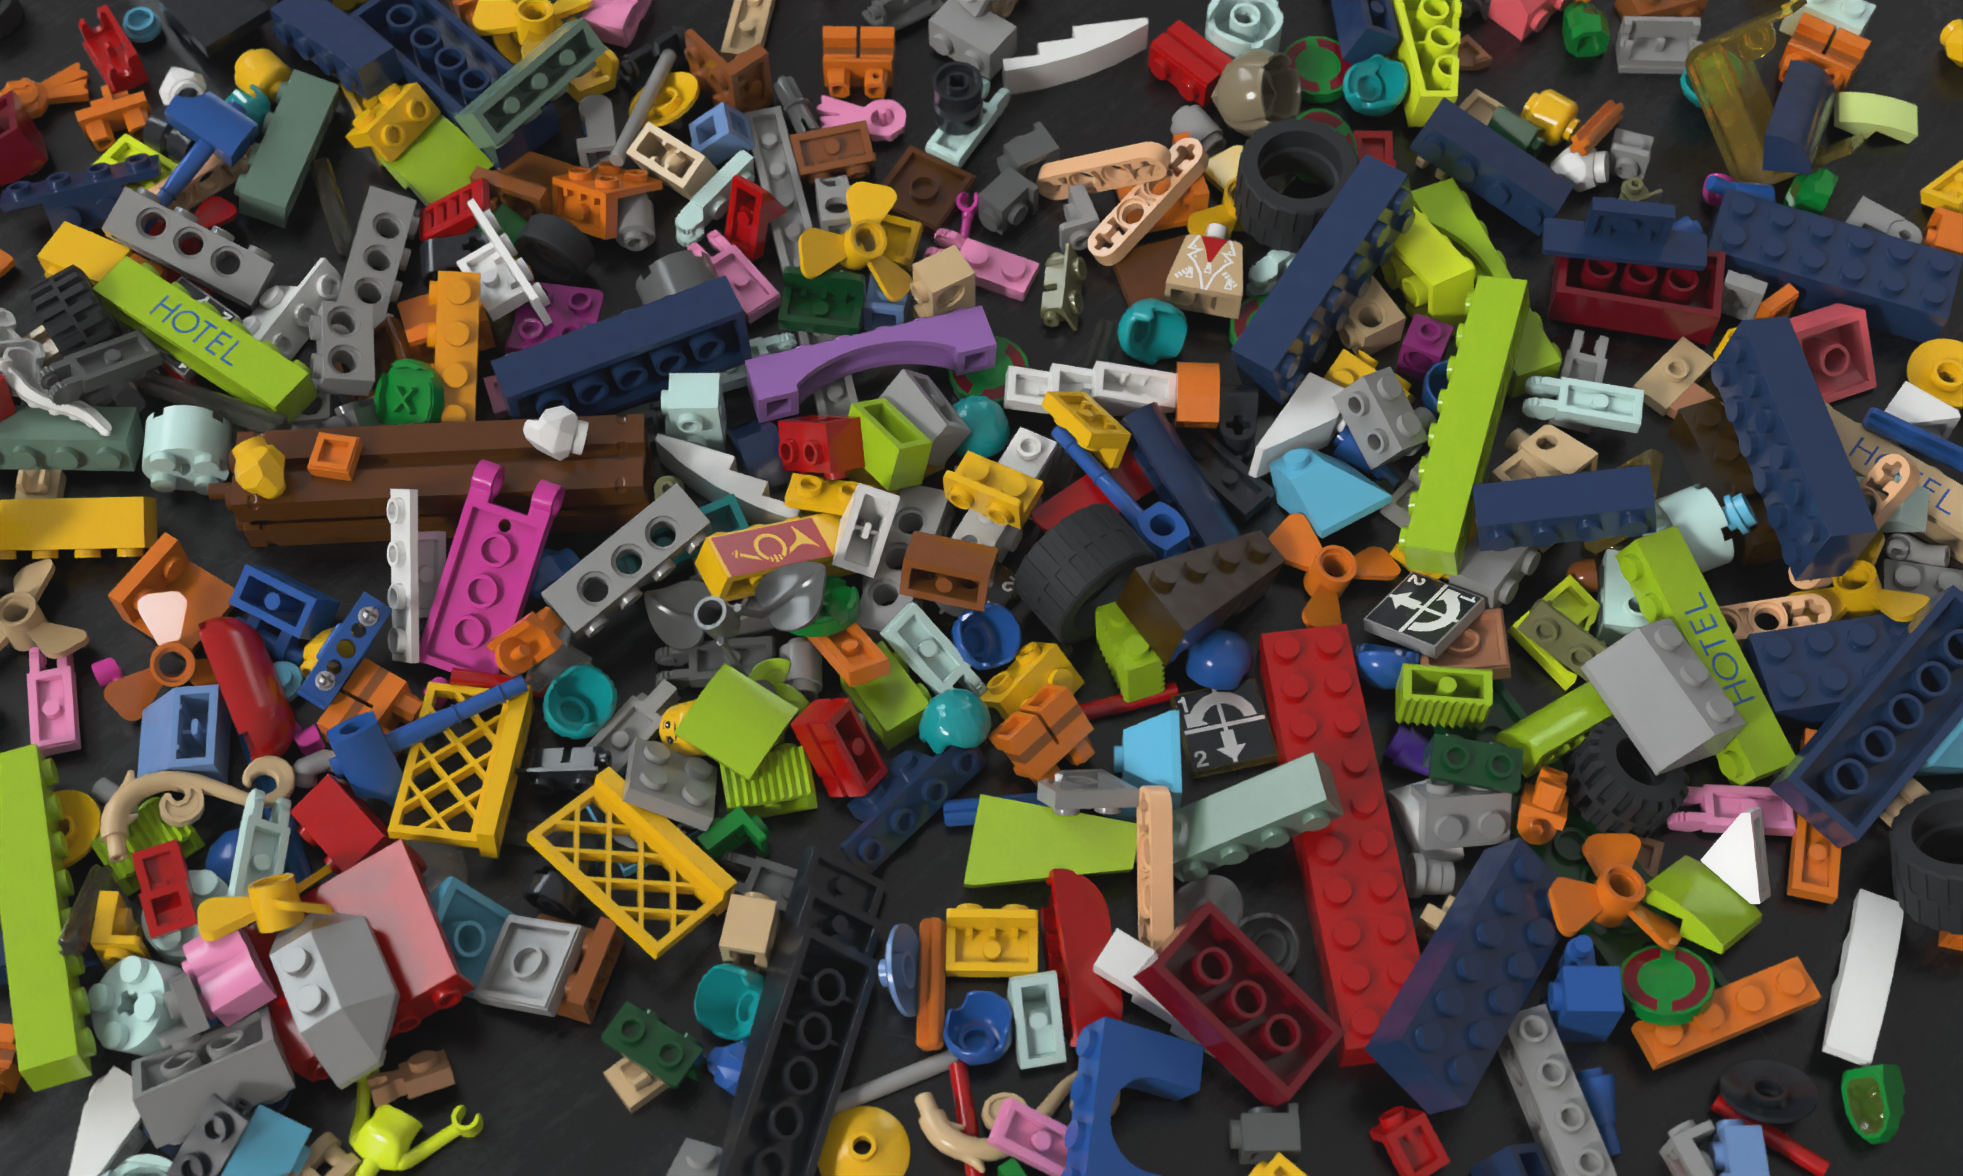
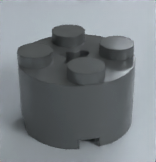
M683 250L655 261L649 266L651 274L645 280L640 275L636 281V289L643 305L659 300L666 295H673L695 287L702 282L719 278L710 256L702 251V257L694 256L692 250Z

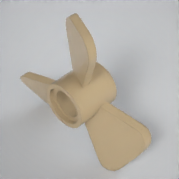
M46 558L20 569L13 580L14 592L0 599V651L8 643L18 651H29V648L38 646L46 657L59 659L72 654L89 643L90 639L84 630L48 623L37 604L55 571V565L51 559Z

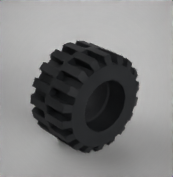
M74 264L28 289L33 309L63 357L124 335L117 321L105 312L92 290L94 287L93 283L84 271Z
M1615 718L1599 723L1568 757L1566 766L1563 768V772L1568 774L1565 784L1567 786L1566 792L1572 796L1569 800L1573 807L1579 808L1582 812L1581 816L1587 822L1590 820L1594 823L1596 829L1603 833L1606 831L1616 834L1629 833L1638 838H1647L1684 802L1683 800L1689 792L1687 784L1690 782L1689 774L1683 771L1686 765L1656 776Z

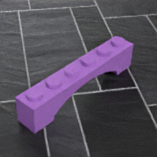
M982 305L972 308H958L951 313L934 317H920L904 324L891 327L881 326L873 331L852 336L842 335L834 340L818 344H803L792 350L758 355L753 359L745 360L746 384L758 421L763 423L799 414V405L817 390L842 377L871 368L898 364L932 365L952 369L956 376L994 368L997 343Z

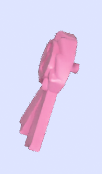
M824 95L821 96V104L816 107L817 114L822 115L819 117L822 129L866 120L869 136L874 142L884 140L891 142L897 136L904 133L906 127V111L894 100H874L865 107H861Z

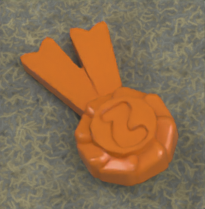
M77 62L41 83H36L28 78L9 81L6 83V87L1 90L0 97L13 90L31 119H35L45 113L49 104L89 101L87 84L89 76L86 71L81 70L80 63Z

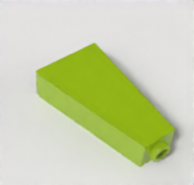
M980 794L963 887L981 888L1046 881L1052 869L1072 870L1076 875L1081 874L1085 877L1128 873L1133 869L1134 862H1137V823L1084 813L1075 816H1063L1054 814L1051 807Z

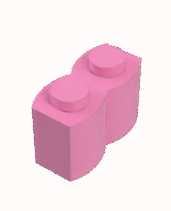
M593 0V6L579 12L578 19L584 17L602 42L626 48L633 40L639 22L644 18L652 0Z
M243 927L216 941H205L199 935L182 945L187 960L181 963L182 968L190 976L192 984L195 987L200 986L202 993L198 995V999L205 1015L210 1020L218 1017L228 1028L277 997L276 990L261 963L259 954Z

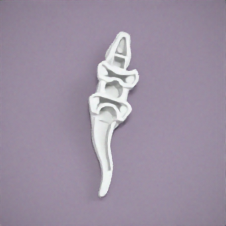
M0 308V374L5 377L10 394L21 398L31 408H41L55 416L60 414L68 416L71 420H79L84 422L89 428H94L101 436H110L112 431L111 424L87 403L78 399L72 403L68 402L66 405L56 406L55 403L53 404L49 399L48 390H43L35 380L37 378L35 375L41 370L45 360L42 344L29 338H21L15 332L16 319L10 311Z

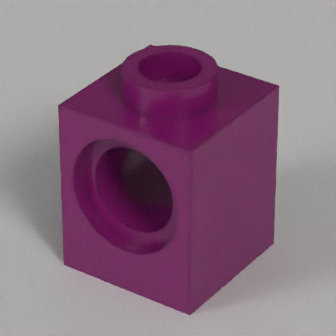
M1415 313L1402 343L1395 371L1424 381L1425 375L1433 364L1444 361L1454 326Z

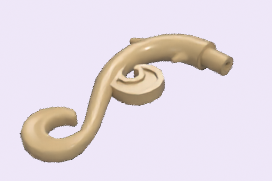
M266 755L256 758L247 766L242 777V783L246 788H251L252 782L258 776L268 775L276 781V788L272 792L265 794L264 808H272L280 797L289 799L294 792L296 776L293 768L286 760L277 756ZM129 770L121 786L105 805L100 825L101 841L107 844L109 860L111 862L126 860L128 858L126 839L130 835L128 826L139 816L138 813L131 814L137 804L156 793L175 791L185 795L181 801L174 800L171 793H166L161 798L159 804L161 818L168 825L174 827L188 826L201 818L205 808L203 794L244 806L249 793L199 773L180 770L159 771L135 778L134 771Z
M1078 1070L1057 1084L1036 1111L1052 1118L1062 1101L1071 1091V1086ZM1120 1091L1113 1102L1111 1116L1114 1115L1119 1107ZM924 1092L915 1098V1103L921 1115L918 1122L930 1143L940 1152L973 1166L981 1173L986 1170L983 1162H991L1010 1156L986 1144L988 1138L971 1137L960 1132L964 1130V1126L948 1120L945 1111L938 1109L931 1092ZM1002 1092L992 1095L985 1101L982 1111V1120L985 1127L990 1131L992 1130L1004 1099L1013 1098L1027 1105L1024 1099L1014 1093ZM1071 1100L1069 1107L1070 1110L1073 1112L1074 1102Z

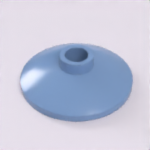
M902 923L895 925L889 934L885 959H881L878 964V975L881 984L884 987L888 986L898 1010L906 1017L917 1016L919 939L911 926Z

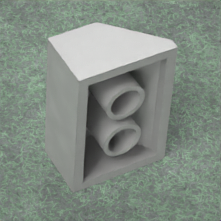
M1670 618L1638 627L1581 667L1586 677L1656 776L1720 753L1746 725V722L1732 702L1722 691Z
M268 1003L228 1028L223 1023H220L200 1032L202 1039L191 1046L174 1051L173 1046L170 1045L132 1061V1100L156 1149L166 1144L178 1145L183 1143L212 1093L217 1094L227 1103H233L235 1098H243L249 1101L253 1107L260 1103L265 1105L275 1103L284 1098L290 1090L296 1088L293 1070L290 1068Z

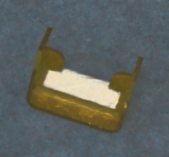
M1793 0L1751 18L1699 44L1686 57V72L1730 176L1736 182L1772 185L1801 174L1762 170L1765 133L1774 108L1753 60L1765 56L1773 49L1776 43V31L1772 23L1794 14L1807 4V0ZM1862 133L1825 148L1821 142L1814 168L1852 154L1864 141Z

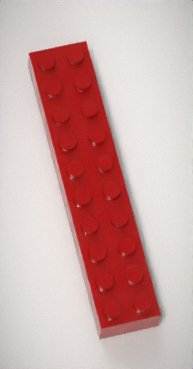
M1347 624L1263 633L1260 635L1256 659L1278 767L1314 752L1331 768L1344 816L1332 820L1327 827L1321 830L1306 831L1293 836L1328 1015L1346 1032L1335 1045L1339 1068L1378 1063L1365 1048L1419 960L1420 952Z

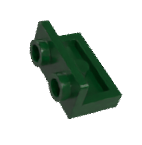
M784 267V291L778 315L779 329L839 336L860 334L864 301H866L865 276L863 274H856L847 270H827L814 279H808L802 274L800 267Z
M1434 734L1424 748L1422 766L1429 767L1428 776L1432 780L1516 794L1520 789L1524 749L1508 747L1499 742L1468 740L1454 734Z
M628 1001L625 1002L601 1035L603 1044L673 1089L679 1088L687 1076L698 1082L708 1069L703 1050L704 1046L700 1041L686 1032L677 1033L666 1026L665 1020L654 1011L645 1007L641 1010Z

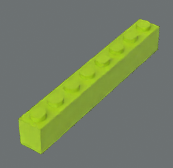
M1479 275L1475 290L1468 291L1465 301V315H1467L1465 323H1459L1456 333L1457 355L1450 356L1448 360L1447 389H1441L1438 396L1437 411L1440 413L1438 423L1432 422L1429 428L1428 446L1431 448L1428 457L1422 456L1419 464L1418 479L1421 481L1419 491H1412L1409 500L1408 512L1409 516H1411L1409 526H1402L1400 531L1399 551L1405 553L1407 569L1458 576L1475 514L1473 485L1483 484L1530 308L1528 280Z
M36 743L0 753V916L18 1068L20 1074L34 1092L91 1076L90 1057L96 1055L95 1040L90 1028L85 1027L84 1019L85 1015L91 1013L90 1002L85 988L80 987L79 975L85 973V965L81 951L78 947L74 946L73 939L74 935L80 933L79 923L72 907L69 908L68 897L74 895V886L69 871L64 869L63 859L69 857V849L63 832L58 829V821L64 820V813L58 795L53 792V785L59 783V777L53 759H45Z

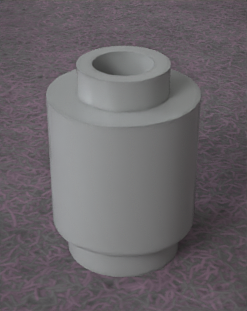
M1199 105L1183 106L1173 115V123L1170 128L1172 134L1189 132L1191 138L1201 143L1209 158L1221 153L1224 149L1226 140L1223 138V131Z
M646 193L619 198L616 241L619 245L629 250H643L651 245L656 237L653 203L649 200Z
M793 638L779 649V658L787 659L791 662L785 683L800 691L811 703L818 699V693L823 689L822 654L808 638Z

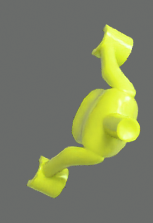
M379 1068L356 1081L355 1115L348 1142L363 1162L354 1176H376L380 1169L392 1171L409 1169L460 1135L467 1138L478 1135L483 1129V1117L480 1113H477L471 1124L463 1126L461 1121L465 1117L467 1109L465 1105H459L452 1112V1124L410 1150L413 1139L423 1127L418 1120L388 1104L377 1107L372 1118L369 1119L371 1090L367 1077L380 1073Z

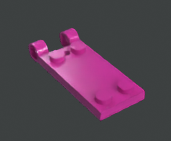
M482 459L477 464L419 644L420 662L451 672L452 667L495 674L504 673L496 663L495 652H491L486 645L493 637L522 618L553 519L557 516L563 504L565 496L564 486L542 479L534 490L527 515L493 503L494 498L499 494L503 486L506 474L505 467ZM504 520H508L511 524L508 532H504L501 528Z

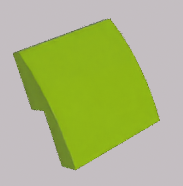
M441 114L393 162H386L383 157L379 159L405 190L409 187L425 206L470 184L469 177L476 166L489 170L494 166L490 159L460 129Z
M724 663L693 703L674 731V734L751 782L772 748L777 746L798 714L799 709Z
M1687 855L1646 884V894L1641 900L1683 919L1679 933L1680 936L1719 954L1724 953L1757 926L1762 918V913L1754 904H1750L1705 864Z

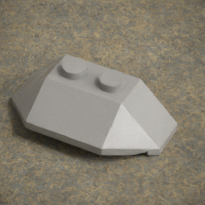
M333 912L334 915L310 913L305 916L302 923L277 933L269 956L299 1033L337 1087L344 1089L384 1064L386 1056L384 1048L392 1030L400 994L368 918L362 915Z

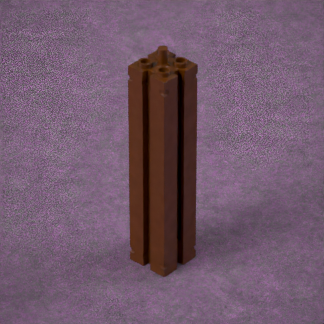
M627 414L626 417H618L617 415L579 416L578 420L589 422L582 454L569 453V456L561 461L537 450L525 438L523 432L524 423L527 420H539V418L264 431L262 434L248 431L237 432L236 446L252 437L263 436L268 445L272 444L285 455L284 479L286 488L284 492L275 499H267L244 490L236 481L235 475H233L232 482L209 483L208 495L210 500L225 499L227 509L229 511L233 510L236 516L238 531L244 532L251 547H268L272 543L278 546L391 541V523L387 518L386 511L387 503L391 498L390 489H418V531H446V538H454L469 493L474 470L477 464L482 459L502 465L506 469L503 486L499 494L494 498L493 503L528 515L534 490L543 479L565 488L563 504L559 513L553 519L549 533L613 531L622 528L653 502L654 457L650 440H648V430L644 414ZM319 432L361 438L363 448L352 481L310 476L307 466ZM230 449L229 467L231 473L235 474L236 459L232 454V449ZM504 520L501 524L504 532H508L511 528L508 520Z

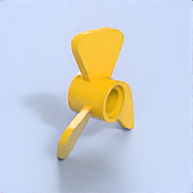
M479 0L473 15V28L480 36L517 32L518 42L522 46L521 53L523 59L556 31L555 21L589 9L593 6V0H557L553 5L549 0H521L517 4L512 0Z
M1232 146L1209 158L1208 166L1203 174L1223 194V200L1221 205L1194 212L1189 216L1188 231L1190 234L1204 236L1206 226L1212 223L1222 224L1228 228V240L1233 231H1245L1241 222L1237 220L1235 215L1236 208L1234 207L1240 154L1243 152V146Z
M856 182L851 185L846 191L851 227L841 235L812 227L800 235L798 247L802 274L808 279H814L838 263L849 270H861L868 265L888 300L898 302L903 299L911 290L910 283L913 280L905 270L881 255L887 246V236L880 223L897 200L896 192L891 187L868 182ZM856 239L862 242L865 251L859 248Z
M1881 529L1878 530V533L1843 576L1832 577L1834 587L1797 591L1788 595L1813 593L1824 597L1831 606L1832 615L1829 622L1840 621L1844 615L1854 619L1878 615L1880 612H1883L1894 621L1909 622L1917 616L1930 600L1928 596L1922 594L1882 589L1874 567L1885 542V536ZM1805 608L1802 616H1808L1810 622H1816L1818 615L1812 614L1810 608Z
M330 864L297 885L293 873H282L265 877L247 886L248 897H212L204 900L197 909L198 929L201 938L205 941H216L256 921L260 933L284 930L302 923L305 919L304 912L334 915L331 905L301 902L300 900L301 895L332 873Z

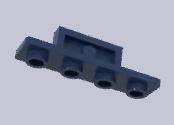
M140 153L132 155L125 162L109 165L102 162L93 164L86 168L85 171L74 174L69 172L54 173L44 181L31 184L29 181L15 182L2 191L0 205L3 212L43 204L54 234L64 221L87 231L103 227L124 190V184L160 176L161 160L158 154L148 156V154Z
M1593 197L1585 221L1558 218L1544 219L1542 253L1551 256L1704 271L1707 265V236L1703 233L1671 230L1675 221V205L1660 204L1654 201L1621 200L1614 197Z
M949 745L942 754H936L934 757L910 747L904 752L897 754L890 761L887 767V774L868 794L857 796L847 804L853 816L864 822L840 845V850L848 862L872 874L944 805L945 801L949 800L986 765L987 759L979 746L960 748Z

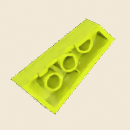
M1391 0L1399 40L1394 45L1390 55L1392 61L1401 62L1408 72L1409 85L1402 100L1408 127H1423L1444 97L1454 104L1456 102L1459 79L1458 47L1461 35L1459 19L1462 12V2L1460 0Z
M1413 206L1415 219L1411 228L1406 234L1399 235L1393 244L1394 248L1390 259L1384 266H1381L1384 280L1392 290L1398 287L1401 289L1408 302L1405 309L1412 319L1415 313L1452 325L1454 328L1451 336H1454L1457 333L1459 323H1465L1467 315H1465V301L1468 291H1474V279H1476L1477 275L1473 262L1468 257H1464L1452 245L1451 240L1446 235H1442L1430 223L1427 215L1423 212L1420 213Z

